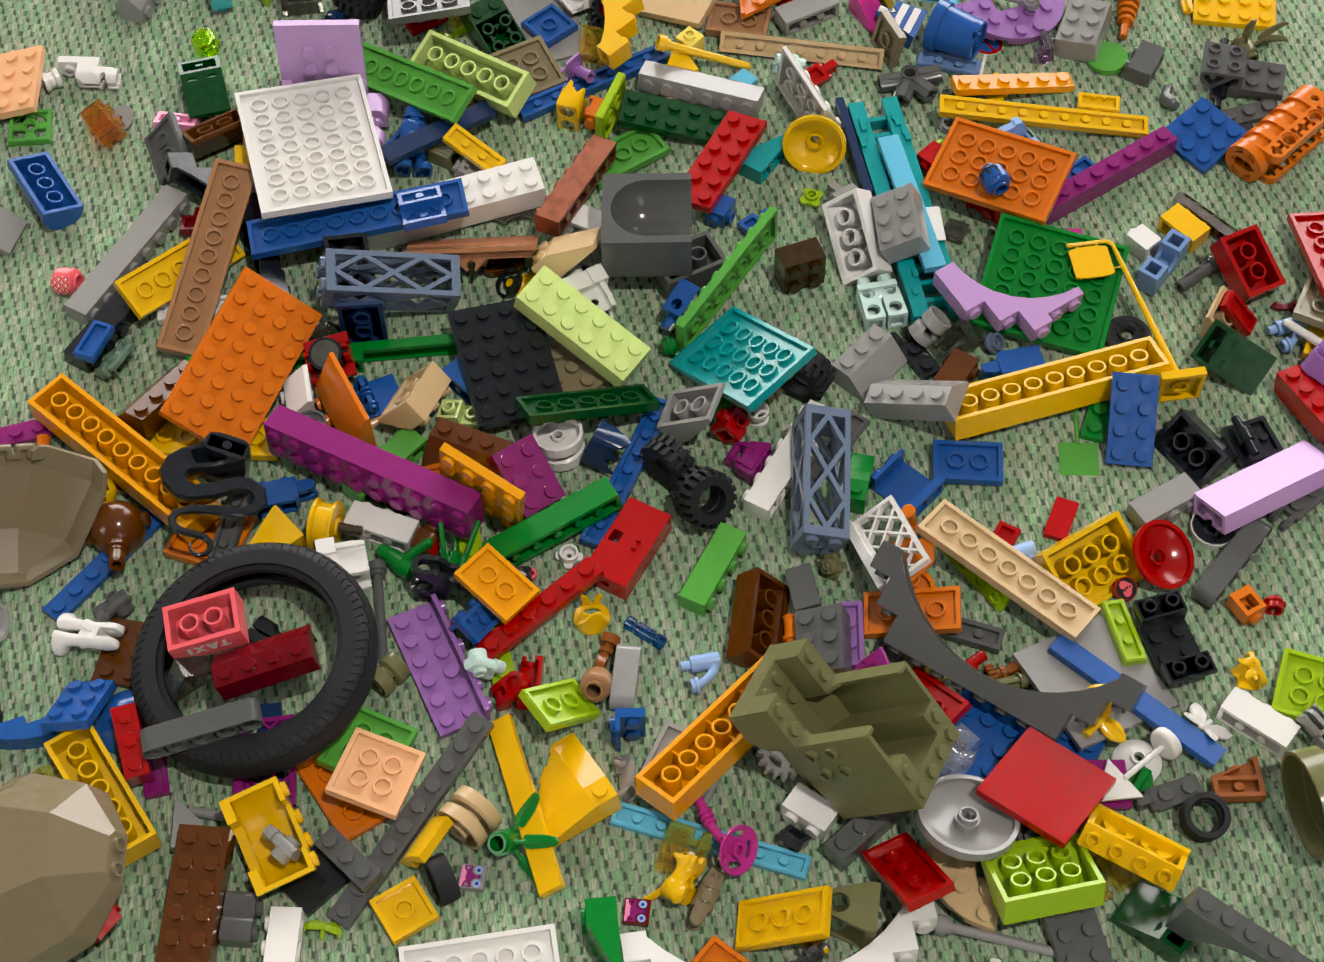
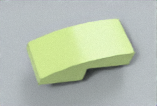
M442 399L436 415L437 420L441 417L470 428L478 429L472 406L465 405L463 400Z

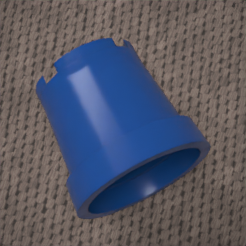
M939 0L926 25L922 47L929 51L936 52L939 50L973 60L980 50L978 48L980 42L984 41L988 23L955 7V4L949 0Z

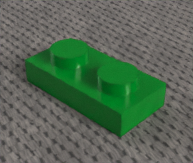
M1099 402L1089 405L1080 439L1098 444L1103 443L1108 425V403Z

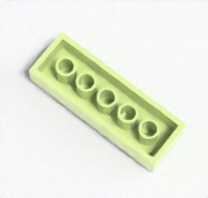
M433 30L428 31L411 58V61L474 85L478 89L473 97L477 102L485 100L492 109L515 119L537 85L529 72Z
M545 265L516 296L514 308L614 386H623L649 354L650 347Z

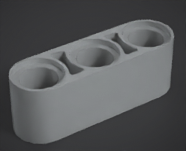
M617 644L609 709L634 708L642 646Z

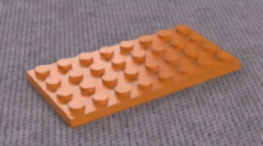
M245 266L158 414L200 440L211 432H221L243 439L250 445L304 349L303 343L308 342L322 314Z

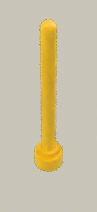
M659 34L656 40L655 50L660 52L673 50L740 69L745 68L749 70L751 68L749 62L675 43L666 35Z

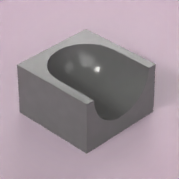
M691 173L602 174L601 253L602 265L609 277L692 276Z

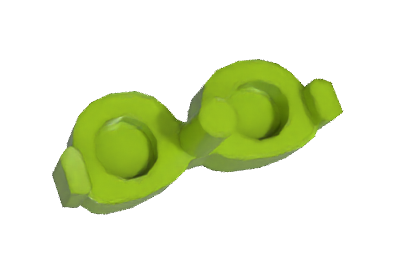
M310 920L305 922L303 926V932L307 931V929L320 930V940H324L325 931L338 935L339 939L342 936L343 929L340 925L333 922Z

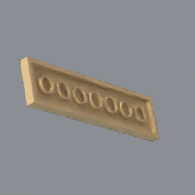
M943 499L917 526L916 532L1072 642L1080 636L1101 610L1100 607L946 499Z

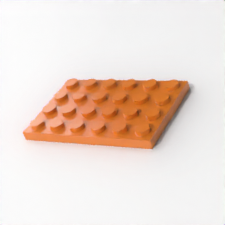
M956 116L922 185L925 189L994 211L1031 220L1044 226L1077 159V153ZM988 163L1002 164L1010 175L1009 189L1001 195L996 196L986 193L979 182V173L982 167Z

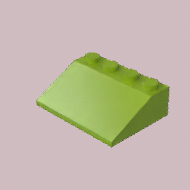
M1078 832L1064 849L1040 836L1015 841L1013 846L1000 857L981 861L994 907L1003 925L1104 905L1106 882L1088 850L1077 844L1080 837Z

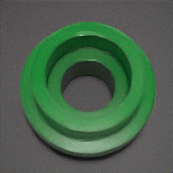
M666 335V338L661 339L666 356L672 355L674 357L676 356L675 351L679 350L675 337L670 338V335Z

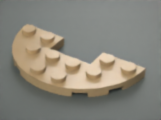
M928 841L926 853L954 882L956 890L945 895L943 898H939L949 911L952 910L963 918V921L984 931L996 933L998 913L994 907L986 878L976 877L978 861L954 858L938 850Z

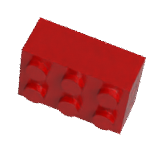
M1257 224L1224 236L1209 246L1229 289H1234L1244 303L1273 292L1286 283Z

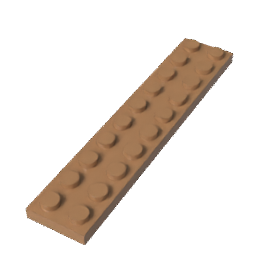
M215 158L156 345L157 351L183 357L193 355L214 319L254 188V180L249 165Z

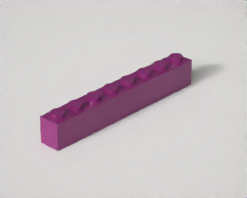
M1162 126L1067 179L1046 221V225L1054 223L1174 155L1178 138L1165 126Z

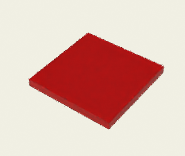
M1029 726L979 785L975 795L1064 849L1113 788L1117 779Z

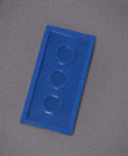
M1112 372L1105 464L1153 467L1160 375Z

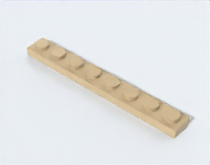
M721 31L719 51L773 58L776 53L781 54L782 47L786 46L792 54H797L799 58H804L808 62L827 63L834 59L838 65L882 70L885 49L731 31Z

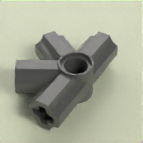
M910 64L903 66L901 71L877 75L879 90L881 93L894 91L893 97L897 96L899 105L902 107L910 105L914 94L922 101L930 103L938 93V88L933 83L942 82L940 64L919 68Z

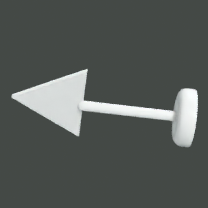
M1164 727L1155 729L1150 736L1154 750L1124 775L1107 759L1104 771L1117 780L1101 802L1143 798L1144 796L1128 779L1158 754L1167 760L1178 758L1182 753V745L1176 735Z

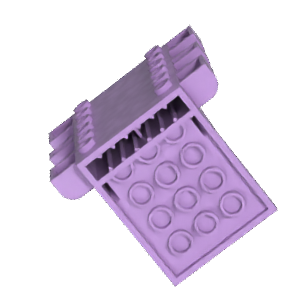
M359 19L274 21L273 30L282 86L361 74L380 146L385 145L386 136L381 127L389 126L390 102L389 98L382 93H369Z

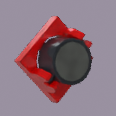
M347 331L303 343L305 350L303 358L308 366L314 387H316L320 372L330 352H334L341 367L345 364L343 371L347 378L358 375Z

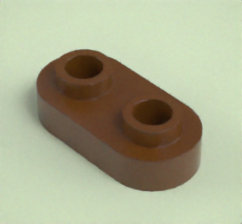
M524 257L488 259L486 266H482V272L487 277H499L502 271L510 267L516 268L521 272L525 267ZM511 271V272L507 273L506 275L515 274V273H517V272H516V271Z

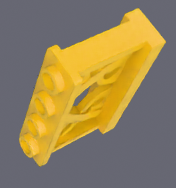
M1099 804L1090 815L1077 841L1078 845L1170 892H1173L1191 852L1190 849L1102 804Z

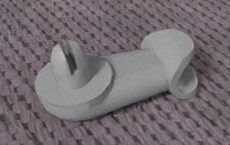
M628 754L622 757L614 756L612 761L616 766L615 771L618 774L620 788L616 793L618 797L624 798L623 802L629 803L638 796L636 794V786L634 785L635 760Z

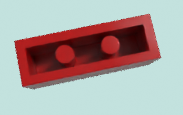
M135 702L110 708L126 782L132 787L155 781L150 759H145L142 755L140 731L143 729L137 705Z

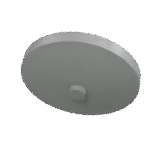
M952 774L938 778L924 809L916 810V820L925 838L943 853L966 861H987L1005 854L1016 841L1020 822L975 795L976 789L984 779L967 774Z

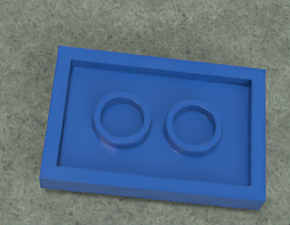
M933 439L932 479L939 474L945 479V484L1002 486L1003 442Z
M96 679L84 682L75 680L68 683L40 723L43 732L89 729L116 690L115 681Z

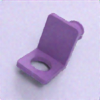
M578 52L561 68L562 73L565 71L567 73V77H565L567 81L578 77L587 83H592L596 76L595 71L583 66L581 54Z

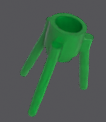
M440 521L438 525L441 557L445 558L448 562L459 563V568L466 563L481 521H476L463 557L462 552L457 551L459 537L455 535L453 537L452 550H448L447 555L443 522Z

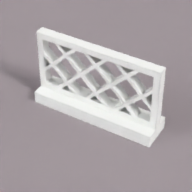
M892 495L885 498L854 522L850 520V540L881 592H883L890 577L885 580L874 574L876 569L870 566L877 553L876 551L880 548V546L872 545L875 536H883L881 544L883 540L888 541L889 537H897L895 545L910 553L907 558L910 577L932 562ZM892 505L893 508L890 516H883L884 509ZM869 520H874L871 530L863 529L862 525ZM880 521H888L885 531L877 530ZM894 522H902L899 532L892 531ZM904 538H911L909 548L901 547ZM913 554L922 555L923 558L915 564H910Z

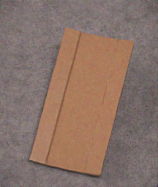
M538 235L408 241L407 248L403 252L459 255L460 267L468 271V265L475 263L474 270L477 271L479 267L486 266L488 259L531 257L538 248Z

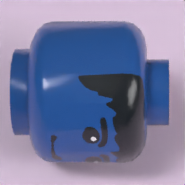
M1000 163L984 165L978 177L986 193L996 196L1005 193L1009 189L1011 182L1010 175Z

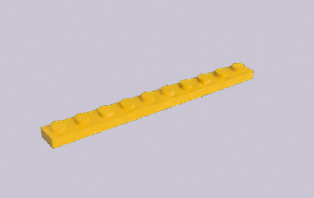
M943 94L939 96L938 117L956 118L957 116L967 120L1008 124L1013 117L1018 116L1025 123V126L1135 138H1142L1149 134L1148 116Z

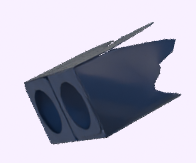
M602 420L580 461L594 469L613 475L606 461L617 459L616 454L612 450H622L628 447L631 441L617 428Z

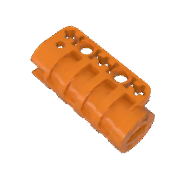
M1301 85L1280 105L1276 106L1256 126L1247 131L1241 139H1238L1226 150L1225 159L1231 172L1246 182L1260 180L1268 185L1278 182L1324 141V129H1321L1324 128V92L1312 85ZM1311 139L1313 143H1307L1306 141ZM1299 146H1300V147H1301V148H1300V151H1299V152H1295V153L1292 155V157H1291V156H1290L1291 153H1293L1294 151H1296V150L1299 148ZM1282 162H1286L1288 165L1281 166L1280 164ZM1273 169L1275 170L1273 175H1266L1270 174L1273 171Z

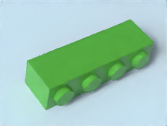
M402 428L396 431L388 442L380 445L378 448L415 463L425 454L427 439L413 429ZM341 484L343 494L352 501L357 500L370 503L373 500L366 493L355 492L348 485Z
M722 522L719 524L678 595L679 607L702 617H705L708 610L713 611L717 603L716 596L718 592H724L728 582L726 578L729 573L734 574L738 566V557L740 555L744 556L749 544L746 543V532Z

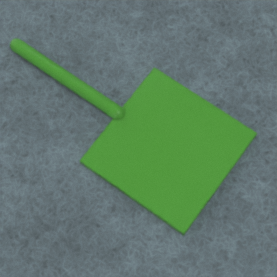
M1073 409L1075 443L1058 442L1060 475L1100 476L1097 443H1080L1077 409Z

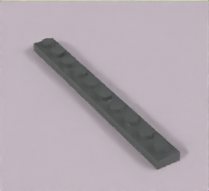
M475 712L470 714L399 813L397 819L394 820L367 858L384 876L365 894L351 881L327 914L328 919L348 931L351 929L368 906L369 900L373 899L493 730L494 724Z

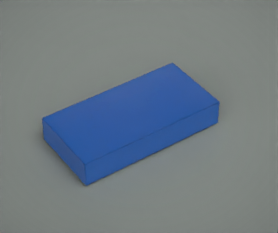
M93 320L72 353L74 358L95 364L115 332L114 325Z

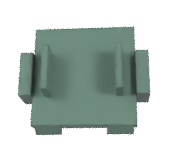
M128 338L120 339L117 342L118 345L105 356L103 363L94 370L101 379L119 376L120 373L117 371V368L125 359L134 358L131 351L136 345Z

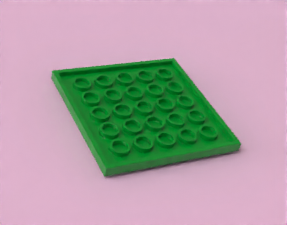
M1001 213L981 285L995 292L1024 298L1049 297L1079 287L1084 293L1080 302L1081 305L1075 311H1068L1060 319L1052 322L1050 333L1042 339L1037 338L1032 342L1016 323L1009 329L1004 328L997 332L982 313L976 319H970L969 326L1000 333L1004 336L1074 355L1104 348L1123 271L1121 267L1114 268L1115 273L1109 276L1077 279L1075 278L1068 254L1070 250L1076 249V247L1066 248V244L1101 239L1046 224L1043 226L1031 220ZM1114 243L1126 264L1130 247ZM1097 244L1098 246L1108 247L1113 267L1120 266L1110 245Z

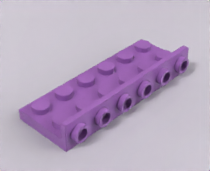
M434 593L430 595L431 602L387 619V623L411 671L412 678L440 739H444L456 734L472 712L487 720H491L490 711L493 710L490 698L483 696L482 690H484L481 679L473 677L472 672L464 668V660L467 659L463 653L465 646L460 637L456 638L454 634L456 629L452 632L450 631L449 627L454 622L451 618L447 619L445 603L442 599L438 600Z

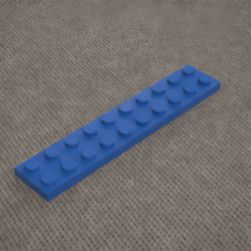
M458 178L393 191V198L246 221L252 258L257 260L323 246V236L366 233L367 237L404 230L397 194L440 185L448 220L468 217L470 215L462 179Z

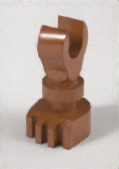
M603 632L600 639L599 655L594 667L607 668L609 657L614 652L613 649L616 650L617 644H620L621 638L612 632Z
M1015 661L1007 664L1005 667L1003 665L998 666L997 669H995L993 663L984 665L982 670L983 674L994 679L1013 676L1015 672L1023 673Z

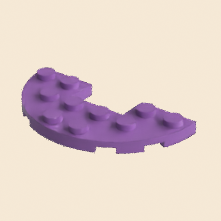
M972 0L956 4L955 7L987 21L988 27L985 38L992 41L996 39L1005 40L1007 44H1027L1045 38L1059 24L1064 13L1065 0H1040L1039 9L1033 12L1025 10L1022 6L998 11L991 0Z

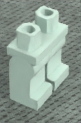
M888 273L877 276V282L870 283L867 277L857 279L856 300L863 318L865 332L873 324L883 330L885 329V324L888 329L907 326L908 310L897 286L896 278L891 279Z

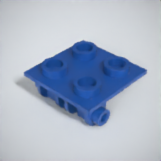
M393 374L369 382L366 377L359 375L355 378L353 387L370 419L382 414L399 388Z

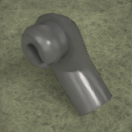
M1166 84L1163 87L1159 102L1165 108L1176 111L1180 103L1172 95L1173 86Z

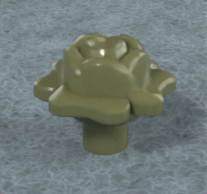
M837 553L825 554L824 558L820 560V570L825 574V577L828 580L832 578L835 580L839 579V574L843 572L844 563Z

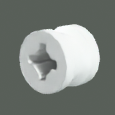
M56 68L51 69L48 73L43 72L42 83L48 93L52 92L56 87H64Z
M766 402L760 404L751 413L747 411V417L751 420L750 426L761 428L767 425L769 422V406Z

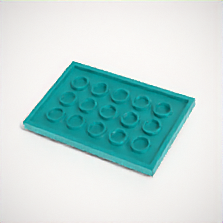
M732 306L670 360L669 364L675 371L702 386L723 382L726 386L722 397L751 413L769 396L774 394L787 380L791 379L804 365L808 364L817 355V352L813 346Z

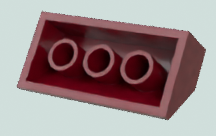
M310 624L214 655L211 664L215 689L225 701L321 669Z

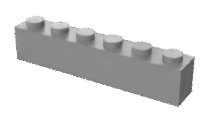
M648 60L644 62L638 73L637 91L670 97L675 100L728 112L730 110L757 118L763 105L765 91L764 87Z

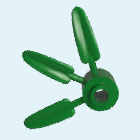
M534 792L516 814L514 817L516 823L512 828L492 832L487 841L488 849L496 856L514 853L519 859V866L535 885L527 855L522 856L518 851L520 845L524 844L526 849L554 847L559 844V840L555 836L527 834L524 836V839H521L516 831L519 826L525 827L533 816L540 800L537 792Z

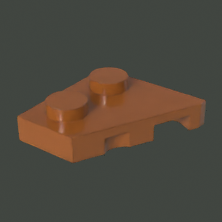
M1258 756L1251 757L1249 762L1241 766L1236 764L1225 772L1221 771L1211 776L1210 785L1212 793L1220 796L1225 802H1265L1267 794Z

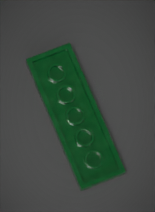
M625 89L617 125L706 145L728 112Z
M644 384L519 396L515 397L514 406L530 425L540 426L549 422L564 423L567 420L585 421L587 418L597 417L605 419L613 415L629 416L631 413L649 414L652 411H659L661 402Z

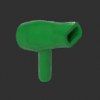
M426 538L405 553L388 545L380 544L375 553L382 560L386 561V564L397 575L410 580L414 577L411 569L413 558L431 547L433 540Z

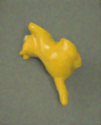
M692 851L673 852V856L677 860L676 869L665 879L661 887L642 899L651 900L652 902L662 896L667 900H671L673 904L689 905L697 890L693 885V881L704 871L707 859L705 857L698 858Z

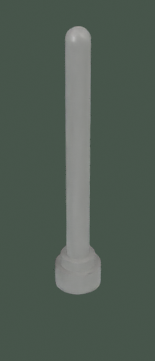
M938 914L937 925L934 930L935 935L944 937L945 934L950 935L953 933L1055 958L1054 950L1050 945L953 923V920L948 919L949 916Z

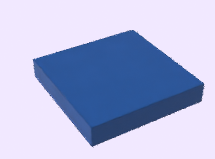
M551 3L522 21L521 28L533 38L541 35L549 49L576 32L578 24Z

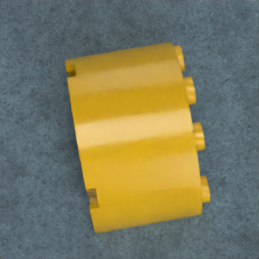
M276 776L218 802L226 823L233 830L250 870L248 876L257 897L317 870V866L320 865L315 851H312L310 848L314 846L313 839L309 831L304 833L301 823L305 822L299 808L294 810L288 798V795L291 794L286 782H280ZM272 824L286 836L290 834L301 844L298 849L303 854L296 862L290 860L284 866L270 854L275 845L262 835L263 830L268 825Z

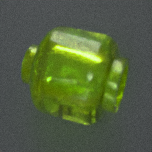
M200 27L194 31L190 40L194 50L200 57L215 56L219 53L221 41L212 28Z

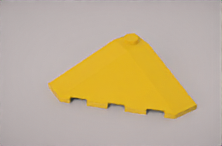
M573 732L551 744L549 750L550 757L539 781L540 807L549 835L555 836L559 840L557 846L622 809L618 794Z

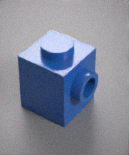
M723 194L712 213H705V222L711 227L722 229L728 223L731 224L735 218L736 199Z

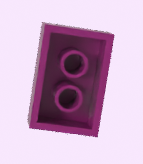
M532 434L486 458L493 473L526 493L524 518L566 496Z

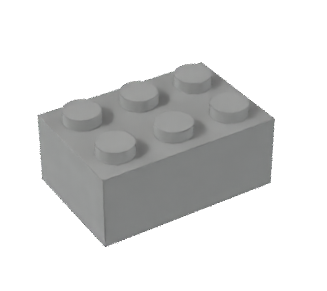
M1070 0L1055 37V55L1065 59L1096 62L1112 22L1111 2Z
M912 183L871 197L879 249L890 264L931 249L921 195Z

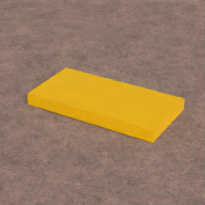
M829 885L739 901L735 950L737 952H749L830 938L833 888Z

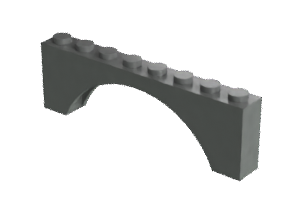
M1199 886L1175 906L1165 927L1186 941L1204 942L1224 947L1256 962H1314Z

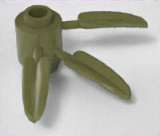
M1258 19L1251 20L1245 26L1242 35L1234 38L1231 45L1247 47L1246 59L1258 61L1259 51L1255 46L1266 42L1287 40L1284 35L1272 33L1288 25L1289 22L1277 23L1259 34L1257 40L1251 41L1249 37L1252 35Z

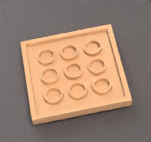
M43 45L0 54V120L37 112L46 54Z

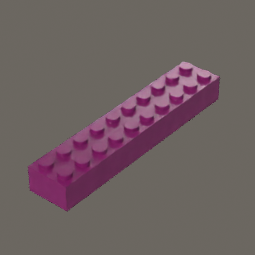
M280 404L277 405L263 424L269 452L274 456L283 457L296 466L308 468L314 474L326 476L337 484H346L355 492H364L375 501H382L391 505L396 510H402L411 514L416 519L430 522L436 528H439L438 523L442 521L445 530L452 532L459 538L464 537L469 540L476 521L480 520L481 524L484 521L482 492Z

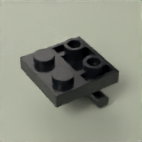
M1235 415L1230 419L1233 425L1222 427L1220 432L1228 447L1239 457L1236 461L1241 469L1284 450L1264 415L1243 422L1239 415Z

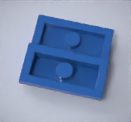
M440 185L397 194L405 232L448 223Z

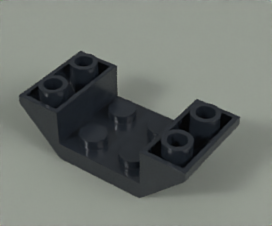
M1179 589L1133 601L1138 635L1160 679L1169 685H1175L1218 672L1209 651L1200 652L1186 623L1185 617L1188 608Z

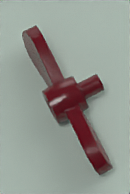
M1297 300L1290 302V304L1275 302L1271 307L1276 311H1289L1293 313Z

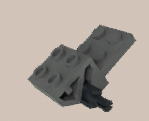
M1221 38L1220 43L1205 41L1200 81L1210 89L1209 99L1219 110H1221L1222 100L1226 99V97L1238 99L1239 95L1281 101L1284 91L1286 65L1246 59L1247 47L1230 45L1228 38Z

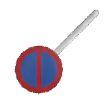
M984 38V41L980 42L978 53L982 54L983 57L978 75L983 74L987 55H995L1001 51L1003 47L1001 40L996 39L992 41Z

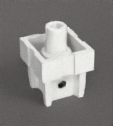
M599 263L584 271L580 264H577L566 273L567 277L563 278V280L611 318H614L611 308L616 306V302L607 286L609 276L602 264Z
M334 537L314 540L316 551L342 566L353 576L363 591L372 589L364 540H351L334 543Z

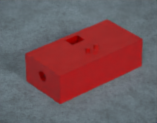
M629 497L590 557L603 570L605 575L594 583L593 586L626 601L672 530L671 515Z

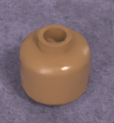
M591 667L586 670L581 678L579 685L580 693L590 702L596 703L605 700L611 691L612 675L603 667Z

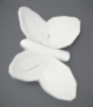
M1198 703L1190 705L1189 713L1184 712L1187 718L1198 725L1197 728L1200 731L1208 734L1214 741H1217L1218 738L1227 740L1233 736L1225 727L1211 725L1213 724L1212 719L1206 721L1207 715Z

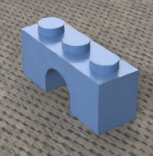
M1172 228L1161 241L1155 257L1149 256L1139 268L1135 281L1136 287L1154 296L1187 255L1191 238Z

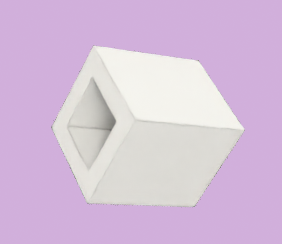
M1140 224L1137 228H1132L1125 236V246L1130 247L1129 252L1142 262H1145L1149 256H1153L1158 252L1162 238L1145 225Z

